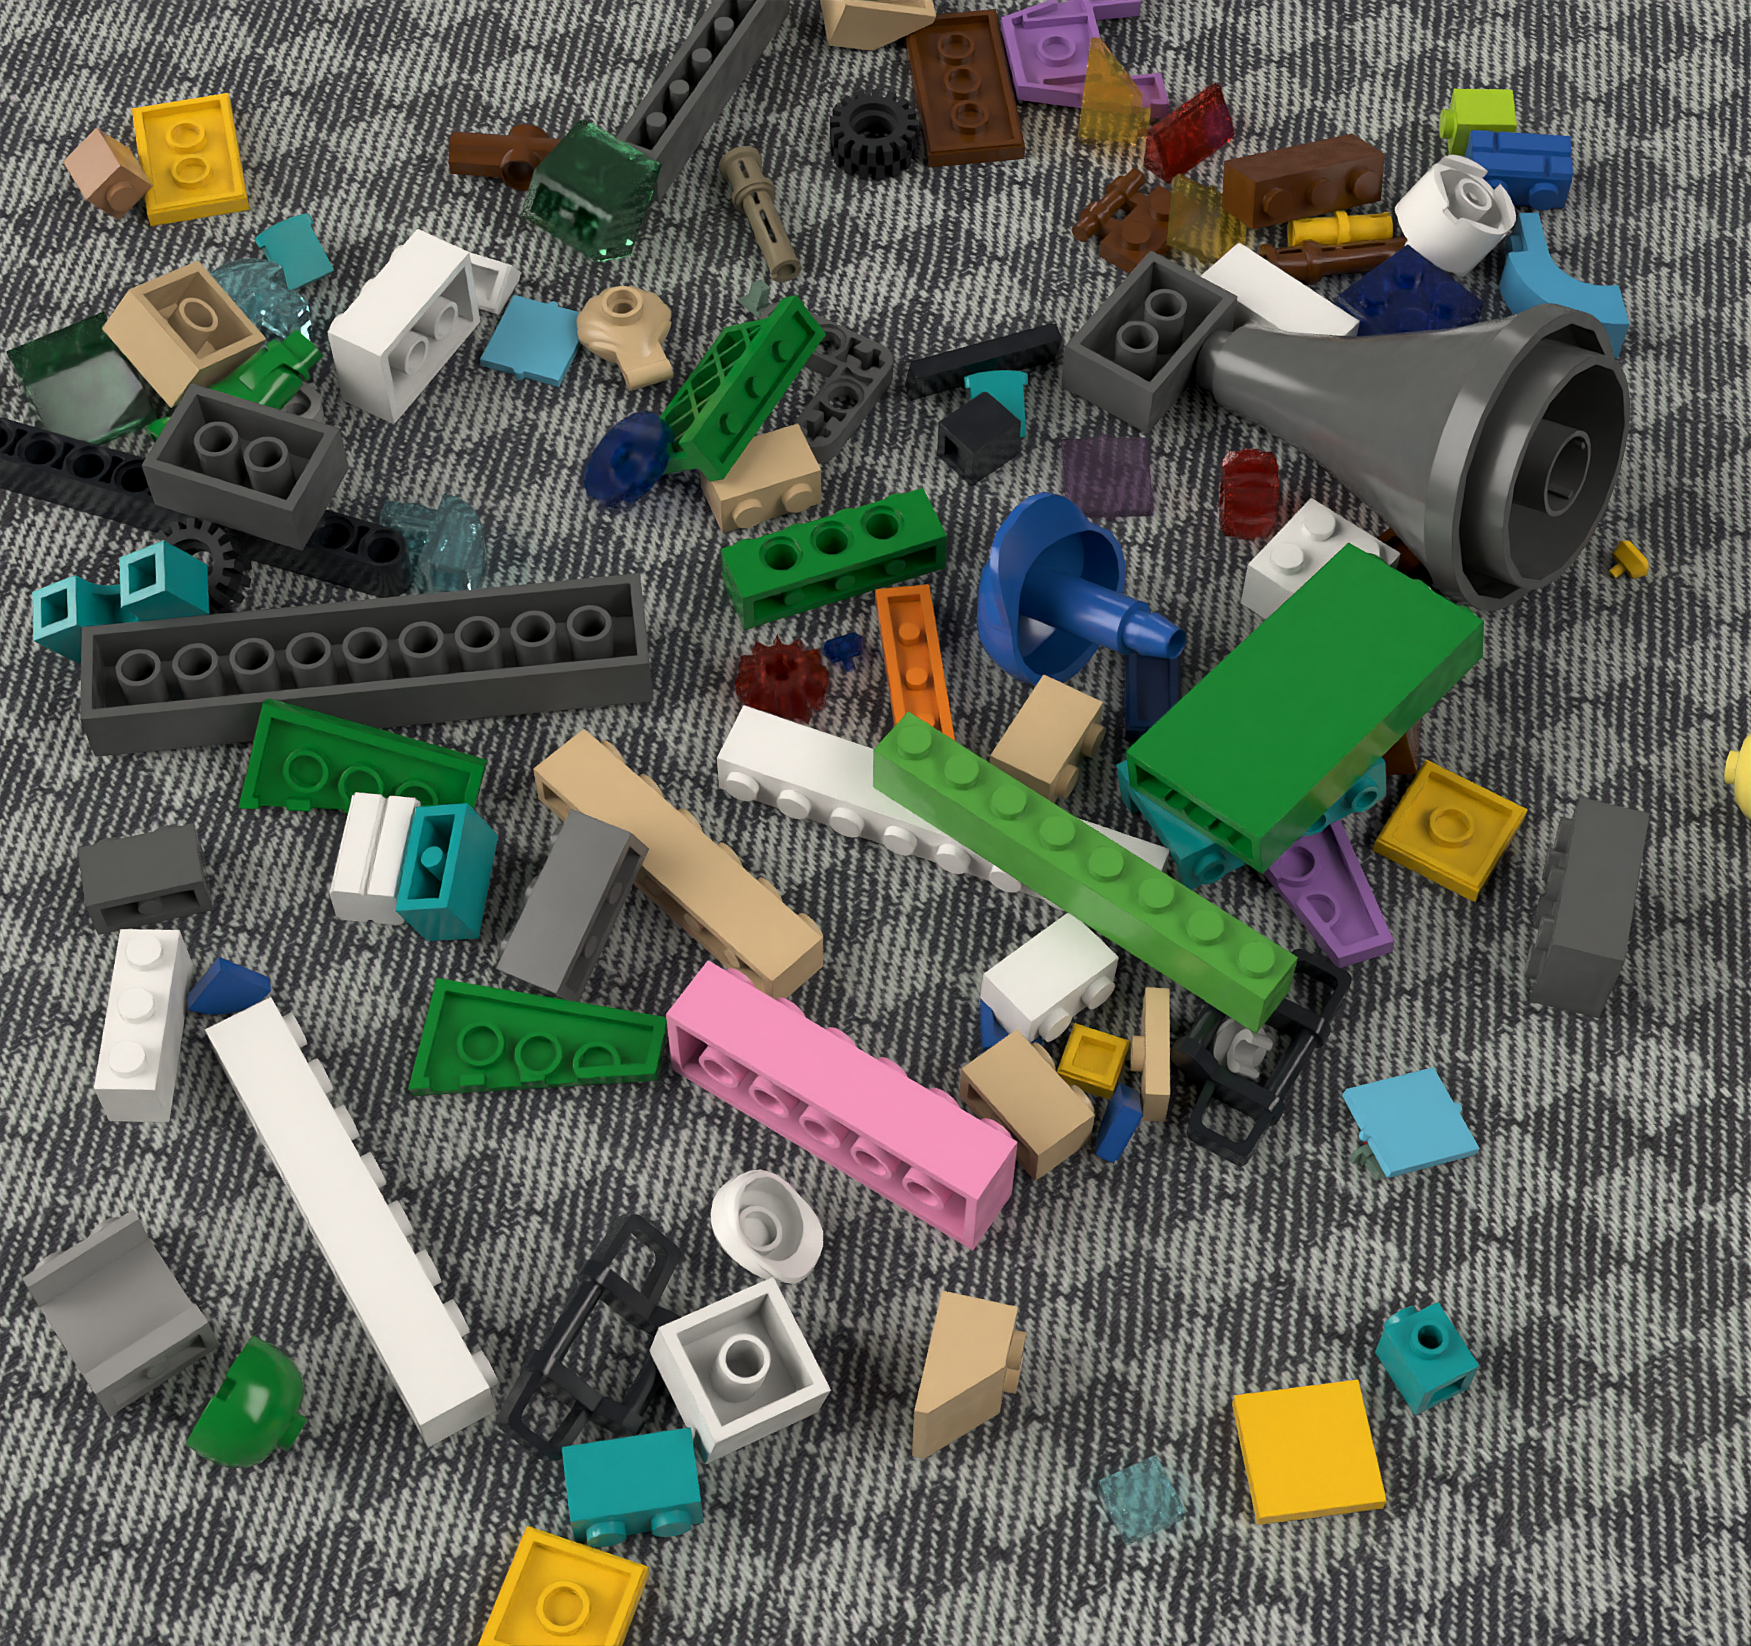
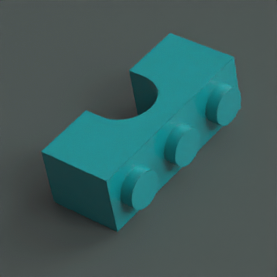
M163 540L119 557L120 584L118 585L94 584L74 575L32 592L33 641L66 658L81 663L82 627L208 615L207 564Z

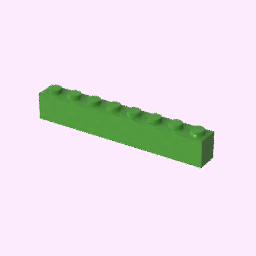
M909 711L873 750V787L1254 1033L1257 1034L1288 994L1298 959L1297 956Z

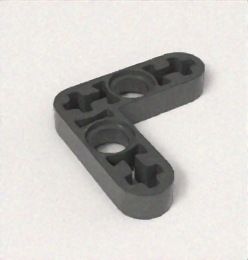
M779 302L767 306L762 311L760 319L768 318ZM810 312L826 333L821 342H833L840 348L835 353L826 355L814 351L805 363L804 367L827 377L828 380L794 423L799 424L817 463L822 464L832 460L839 453L889 388L893 380V356L889 349L882 344ZM838 396H849L855 399L857 404L850 409L841 410L833 407L830 401ZM824 421L827 423L825 427V438L818 436L824 429ZM807 436L814 438V441L808 440Z

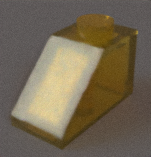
M1091 37L1078 142L1137 149L1138 137L1148 138L1151 108L1142 107L1143 93L1103 40Z

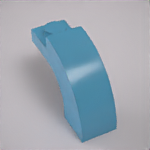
M1519 213L1513 235H1507L1505 240L1506 262L1499 284L1501 295L1507 307L1515 315L1536 305L1553 303L1591 314L1606 329L1612 345L1614 358H1618L1629 327V320L1619 285L1600 286L1588 284L1564 273L1549 254L1539 213Z

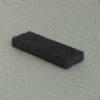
M1050 323L914 360L910 363L905 382L910 401L965 386L964 377L975 373L1000 370L1021 371L1054 362L1062 337L1057 324Z

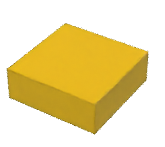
M1074 1023L1057 1073L1069 1087L1076 1085L1084 1092L1110 1100L1127 1059L1131 1041Z

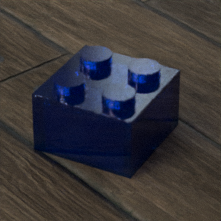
M1408 244L1340 293L1336 301L1337 307L1360 321L1357 336L1451 329L1479 322L1484 304L1482 300Z

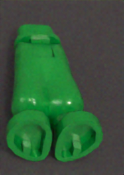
M295 329L282 342H278L275 339L271 340L266 344V347L253 354L227 376L206 388L281 410L303 386V382L306 383L311 378L308 370L323 358V354L307 337ZM171 416L157 419L145 428L154 443Z

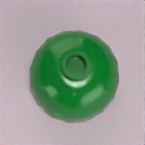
M253 1335L226 1374L227 1378L216 1395H213L186 1442V1446L196 1451L197 1455L226 1468H248L260 1464L275 1450L276 1446L288 1453L308 1418L298 1413L305 1388L302 1374L293 1359L277 1346Z

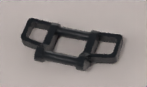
M1295 949L1291 952L1298 957L1294 973H1305L1333 988L1334 993L1320 1016L1284 998L1264 1023L1293 1038L1264 1087L1219 1065L1215 1057L1206 1049L1226 1017V1014L1209 1003L1205 1004L1187 1035L1178 1037L1170 1049V1059L1202 1091L1188 1122L1186 1131L1188 1139L1237 1166H1244L1249 1162L1269 1127L1278 1123L1286 1109V1105L1283 1102L1313 1050L1321 1048L1332 1031L1330 1024L1349 992L1352 977L1347 971L1303 949ZM1212 1098L1257 1121L1244 1142H1233L1207 1128L1202 1123Z
M638 1214L621 1215L615 1220L591 1258L585 1261L577 1274V1280L580 1283L539 1350L533 1349L522 1365L523 1370L497 1415L496 1424L498 1428L540 1460H561L563 1458L562 1447L571 1446L588 1421L622 1438L639 1435L646 1424L642 1417L664 1381L651 1353L621 1404L601 1395L561 1363L599 1299L631 1325L654 1337L659 1327L681 1318V1316L661 1306H657L680 1260V1249ZM630 1233L655 1254V1263L640 1292L609 1268V1265ZM538 1384L571 1409L548 1443L526 1427L522 1421L523 1411Z

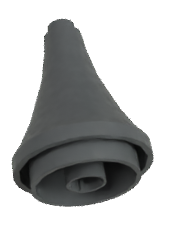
M1540 304L1515 315L1458 328L1357 337L1287 332L1252 325H1244L1237 328L1234 332L1219 329L1214 331L1204 342L1196 364V378L1199 386L1213 392L1214 399L1221 408L1262 427L1315 460L1389 525L1423 564L1439 591L1454 601L1484 611H1496L1512 605L1531 590L1540 589L1554 582L1573 564L1589 542L1607 508L1618 479L1626 449L1630 421L1629 388L1622 367L1614 359L1612 345L1606 329L1593 315L1559 304Z

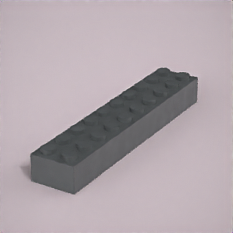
M640 573L82 627L80 720L95 757L254 741L262 704L267 698L377 729L653 701L641 576Z

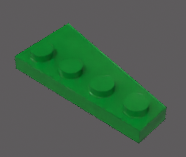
M267 698L262 704L238 808L259 809L260 806L286 807L288 811H311L312 808L344 809V813H348L352 795H355L357 792L379 794L384 798H389V796L416 798L421 802V807L468 803L475 810L488 760Z
M437 978L408 1090L412 1096L657 1081L668 1036L667 1020L663 1016Z

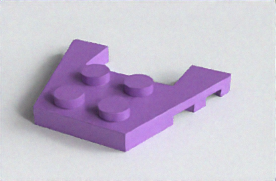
M1048 0L1001 17V36L1017 100L1159 119L1168 118L1169 101L1161 73L1111 77L1096 20L1140 16L1141 0H1068L1059 4L1057 0Z

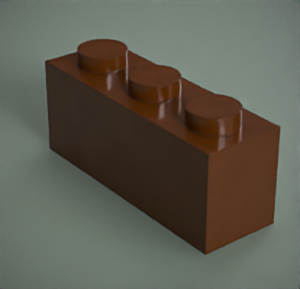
M1351 133L1225 160L1222 208L1253 230L1381 201L1385 154Z

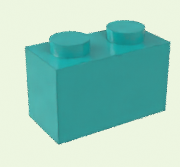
M468 803L416 807L395 911L427 941L478 939L480 936L498 834Z
M691 1427L562 1447L569 1516L575 1542L587 1541V1544L592 1547H608L622 1543L626 1540V1535L652 1531L653 1535L658 1537H672L688 1532L691 1529V1525L704 1523Z

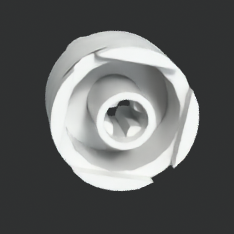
M1459 155L1445 156L1438 163L1434 164L1397 203L1395 213L1398 217L1399 225L1408 240L1405 243V249L1414 261L1423 265L1431 262L1443 270L1464 277L1474 269L1513 227L1516 221V213L1510 196L1501 184L1493 189L1483 179L1488 171L1481 165Z

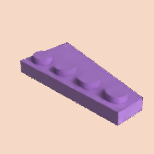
M1340 819L1327 825L1324 830L1315 835L1304 836L1296 840L1264 872L1267 879L1335 966L1342 968L1393 952L1394 940Z

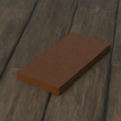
M996 9L936 14L932 24L904 36L928 168L1024 159L1025 143Z

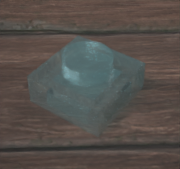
M1156 1455L1105 1477L1098 1482L1097 1490L1126 1546L1184 1520L1186 1511Z

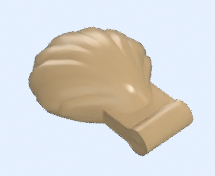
M618 286L605 289L599 295L588 300L576 319L579 341L593 354L607 362L618 364L629 391L673 378L671 364L662 349L671 328V310L655 293L644 291L634 286Z

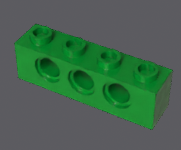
M920 488L907 493H895L884 500L857 508L842 509L834 515L804 524H792L784 530L755 539H743L731 546L721 548L722 580L744 630L944 569L946 567L947 535L924 489Z

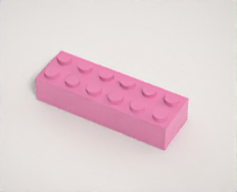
M707 961L666 1013L673 1071L972 1251L1012 1195L1017 1141L1012 1139L1010 1133L1002 1125L988 1118L979 1120L959 1108L955 1099L943 1090L934 1087L928 1090L908 1078L905 1071L890 1059L884 1057L875 1059L858 1049L853 1040L844 1032L833 1027L824 1029L812 1022L791 1001L785 998H777L775 1000L756 989L753 982L740 971L732 968L724 970L714 963Z

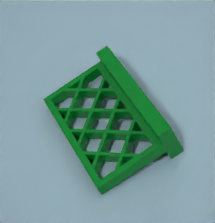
M797 295L782 298L768 318L732 325L723 329L622 468L631 480L697 468L700 469L709 482L723 480L826 335Z

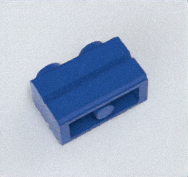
M1470 131L1464 157L1486 169L1488 173L1483 179L1493 189L1501 184L1510 196L1514 206L1532 207L1540 211L1551 208L1563 209L1565 207L1573 177L1571 136Z

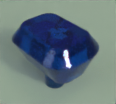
M856 632L829 639L825 642L821 653L831 664L842 661L845 671L851 672L856 669L853 658L862 654L863 637Z

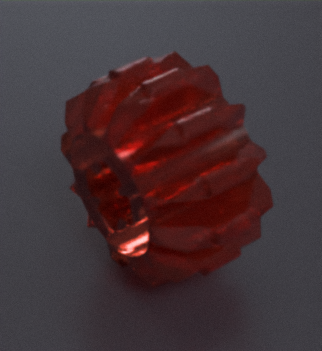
M1242 448V451H1229L1221 461L1218 508L1220 529L1226 537H1238L1239 540H1255L1257 537H1268L1276 528L1278 501L1280 499V481L1278 478L1279 466L1272 452Z
M777 634L773 641V646L768 647L756 641L754 648H752V655H741V660L738 664L739 674H737L735 679L736 695H739V699L742 700V707L745 705L789 721L796 718L808 725L813 717V710H823V706L826 703V690L829 687V672L826 670V666L822 665V657L818 649L805 650V644H803L800 637L790 645L784 644Z

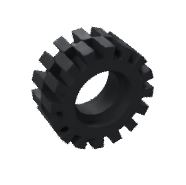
M872 89V96H865L864 90L855 92L854 101L847 95L841 99V106L837 104L834 106L832 116H830L831 156H834V163L838 168L844 165V173L852 176L857 170L861 180L867 181L868 174H875L876 181L884 180V172H889L891 177L894 178L900 175V167L907 170L911 166V159L915 160L918 138L917 113L914 107L909 109V101L904 97L896 102V93L888 91L886 97H881L880 89ZM868 131H879L888 134V136L871 139L862 137L859 134Z
M186 518L187 525L178 520L169 524L173 531L171 535L160 530L155 535L159 541L164 540L191 556L198 552L210 553L214 566L212 574L208 579V615L216 614V612L219 614L232 613L233 610L228 603L233 600L241 604L245 596L237 591L240 586L250 588L252 580L243 574V571L252 570L251 560L243 556L248 552L245 546L238 542L234 535L205 519L202 522L197 518Z

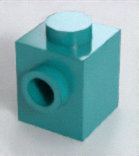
M1439 1302L1420 1311L1415 1306L1406 1307L1385 1321L1383 1324L1384 1330L1375 1353L1415 1416L1469 1388L1479 1368V1364Z

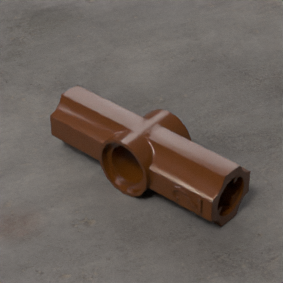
M530 124L517 125L509 131L508 135L452 131L449 140L448 164L450 174L500 177L509 187L519 191L536 190L543 184V181L599 184L602 173V145L599 141L550 138L543 129Z

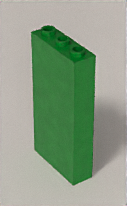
M1348 542L1126 751L1130 787L1263 874L1380 757L1483 658L1484 620L1477 617L1471 609L1462 605H1456L1435 593L1421 580L1411 579L1390 567L1381 557L1372 553H1366Z

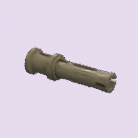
M751 146L734 148L721 158L719 172L723 179L728 181L732 187L734 207L748 218L755 239L770 269L772 279L776 282L790 281L799 275L802 266L794 253L785 227L773 204L776 189L771 180L764 177L761 170L762 157L756 148ZM739 162L744 163L745 170L741 171ZM761 213L764 214V216H765L764 219L761 218V215H760ZM767 227L770 228L776 243H772L766 229Z

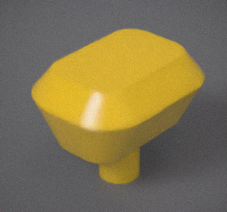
M1629 540L1619 541L1612 553L1617 564L1609 570L1611 576L1616 579L1623 572H1626L1632 579L1647 576L1649 562L1645 556Z

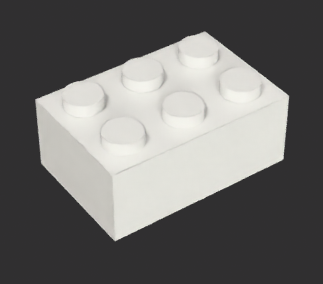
M417 229L404 245H400L394 250L389 262L378 275L365 283L360 295L344 313L336 316L328 331V337L343 401L395 424L480 323L470 253Z

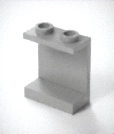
M131 1210L122 1217H114L103 1221L93 1229L88 1238L67 1251H59L48 1255L36 1265L33 1272L22 1278L39 1308L109 1417L220 1347L208 1321L196 1303L192 1304L150 1241L134 1210Z

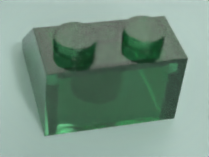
M104 311L6 351L20 392L41 429L97 445H103L150 425L153 421L157 420L133 364L102 329L108 320Z

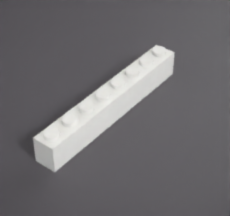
M743 705L717 757L719 788L726 790L733 797L742 801L755 800L776 807L791 818L811 819L831 826L833 830L847 837L860 836L883 844L887 849L896 854L904 856L912 854L933 861L948 872L955 874L967 873L988 880L1003 891H1020L1043 899L1050 906L1065 911L873 787L874 749ZM1080 819L1166 874L1169 858L1168 848Z
M270 997L205 1029L221 1068L427 1447H431L496 1411L490 1388L499 1383L488 1359L482 1350L473 1355L469 1352L462 1337L470 1333L461 1311L453 1299L444 1304L441 1302L434 1289L435 1285L441 1283V1279L430 1256L425 1249L416 1254L413 1252L406 1237L414 1232L403 1208L397 1200L388 1205L378 1189L386 1185L385 1178L371 1152L360 1157L352 1143V1140L360 1136L346 1107L341 1105L333 1109L326 1093L332 1091L333 1087L318 1058L310 1062L306 1061L300 1048L307 1045V1041L293 1013L291 1012L282 1017Z

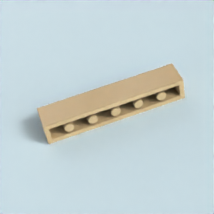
M583 729L533 769L538 799L563 822H565L570 809L629 831L645 844L649 851L633 884L726 968L736 969L746 975L753 982L756 989L775 1000L777 998L786 999L823 967V934L818 925L806 914L800 913L797 915L782 902L777 889L768 880L762 877L755 879L742 867L739 857L728 845L722 842L716 844L706 836L697 819L684 808L677 810L666 801L658 785L645 774L638 776L626 766L623 757L610 742L603 740L600 743L587 730Z

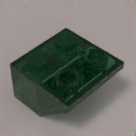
M586 119L579 120L534 170L520 216L595 262L631 256L662 164Z

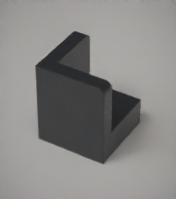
M982 392L938 422L937 456L970 486H974L1018 454L1021 421L991 394Z

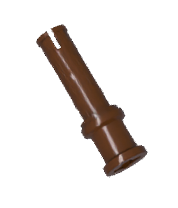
M1405 236L1332 245H1319L1317 241L1306 239L1302 240L1298 246L1273 248L1270 243L1261 244L1258 250L1259 256L1294 279L1303 281L1305 285H1315L1322 277L1331 275L1374 272L1387 269H1408L1412 267V261H1414L1405 249V243L1408 241Z

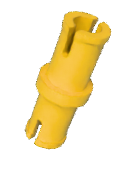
M1334 211L1331 217L1302 218L1289 221L1287 226L1289 246H1298L1302 240L1306 239L1317 241L1319 245H1332L1345 242L1390 239L1393 237V222L1389 212L1348 216L1346 211Z

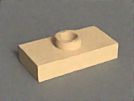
M1145 988L1141 1014V1036H1132L1130 1070L1141 1072V1108L1143 1112L1141 1121L1165 1122L1170 1098V988Z

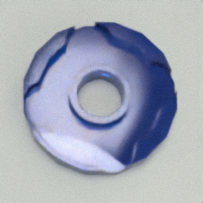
M648 410L633 413L619 421L603 436L590 456L585 468L583 483L587 495L609 510L617 509V503L625 501L629 505L642 498L657 483L667 468L670 456L665 451L668 443L674 444V434L670 425L657 414Z

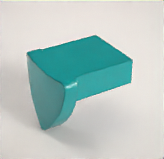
M309 213L285 219L264 230L254 239L259 249L264 251L286 295L331 275L334 271L311 227L314 221Z
M1000 370L980 372L964 377L965 389H968L970 392V400L982 392H988L1021 421L1020 439L1026 437L1023 386L1028 385V373Z

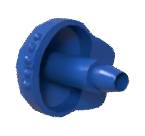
M1050 492L1029 496L1013 509L996 532L991 546L990 558L983 567L978 588L977 629L985 652L1004 672L1014 679L1036 686L1042 676L1046 675L1064 683L1075 676L1090 661L1099 646L1124 655H1130L1137 651L1141 656L1175 659L1182 653L1185 647L1186 634L1157 612L1151 613L1147 603L1123 594L1126 563L1121 545L1110 530L1091 523L1081 509L1067 497Z

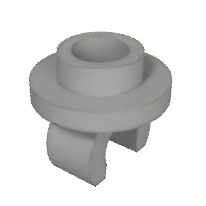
M1231 1018L1218 1027L1210 1043V1053L1219 1062V1065L1240 1076L1256 1080L1260 1072L1255 1068L1262 1062L1266 1051L1271 1050L1273 1043L1266 1036L1262 1027L1256 1034Z

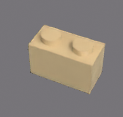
M799 424L753 437L723 480L709 482L700 471L701 488L722 534L739 528H751L762 521L788 513L802 512L810 506L821 503V469Z
M1043 675L990 755V763L1055 803L1059 796L1066 799L1078 780L1080 773L1078 765L1085 755L1092 758L1104 739L1106 727L1100 725L1103 702Z
M1018 1029L961 1068L959 1096L980 1120L983 1118L994 1120L1010 1133L1012 1139L1017 1141L1016 1160L1034 1181H1037L1091 1141L1095 1114L1090 1099L1078 1086L1071 1085L1069 1087L1055 1071V1064L1049 1053L1039 1043L1034 1042L1030 1044Z

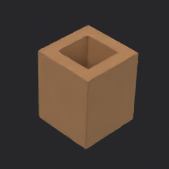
M98 128L63 161L85 199L118 220L153 187L131 150Z

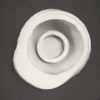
M764 1170L748 1171L727 1181L718 1190L713 1200L711 1224L715 1238L722 1249L742 1267L766 1280L773 1277L776 1282L792 1284L804 1280L812 1272L823 1247V1230L812 1208L783 1178Z

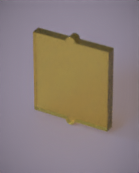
M1177 174L1172 180L1167 245L1197 257L1202 264L1209 262L1213 265L1238 243L1245 246L1246 225L1222 208V193L1218 192L1213 185L1207 187Z

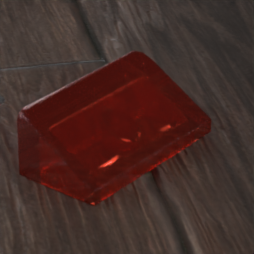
M1217 83L1211 84L1147 130L1144 167L1165 183H1173L1233 139L1234 127L1220 85Z

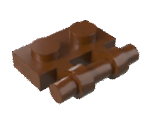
M1138 169L1130 170L1125 176L1116 177L1107 186L1106 195L1099 202L1095 201L1088 204L1079 215L1080 220L1072 227L1074 237L1081 242H1086L1092 235L1102 239L1099 257L1129 274L1150 251L1163 256L1197 222L1199 210L1197 206L1160 185L1148 196L1139 192L1138 190L1146 183V178ZM1119 209L1128 213L1121 222L1112 217Z

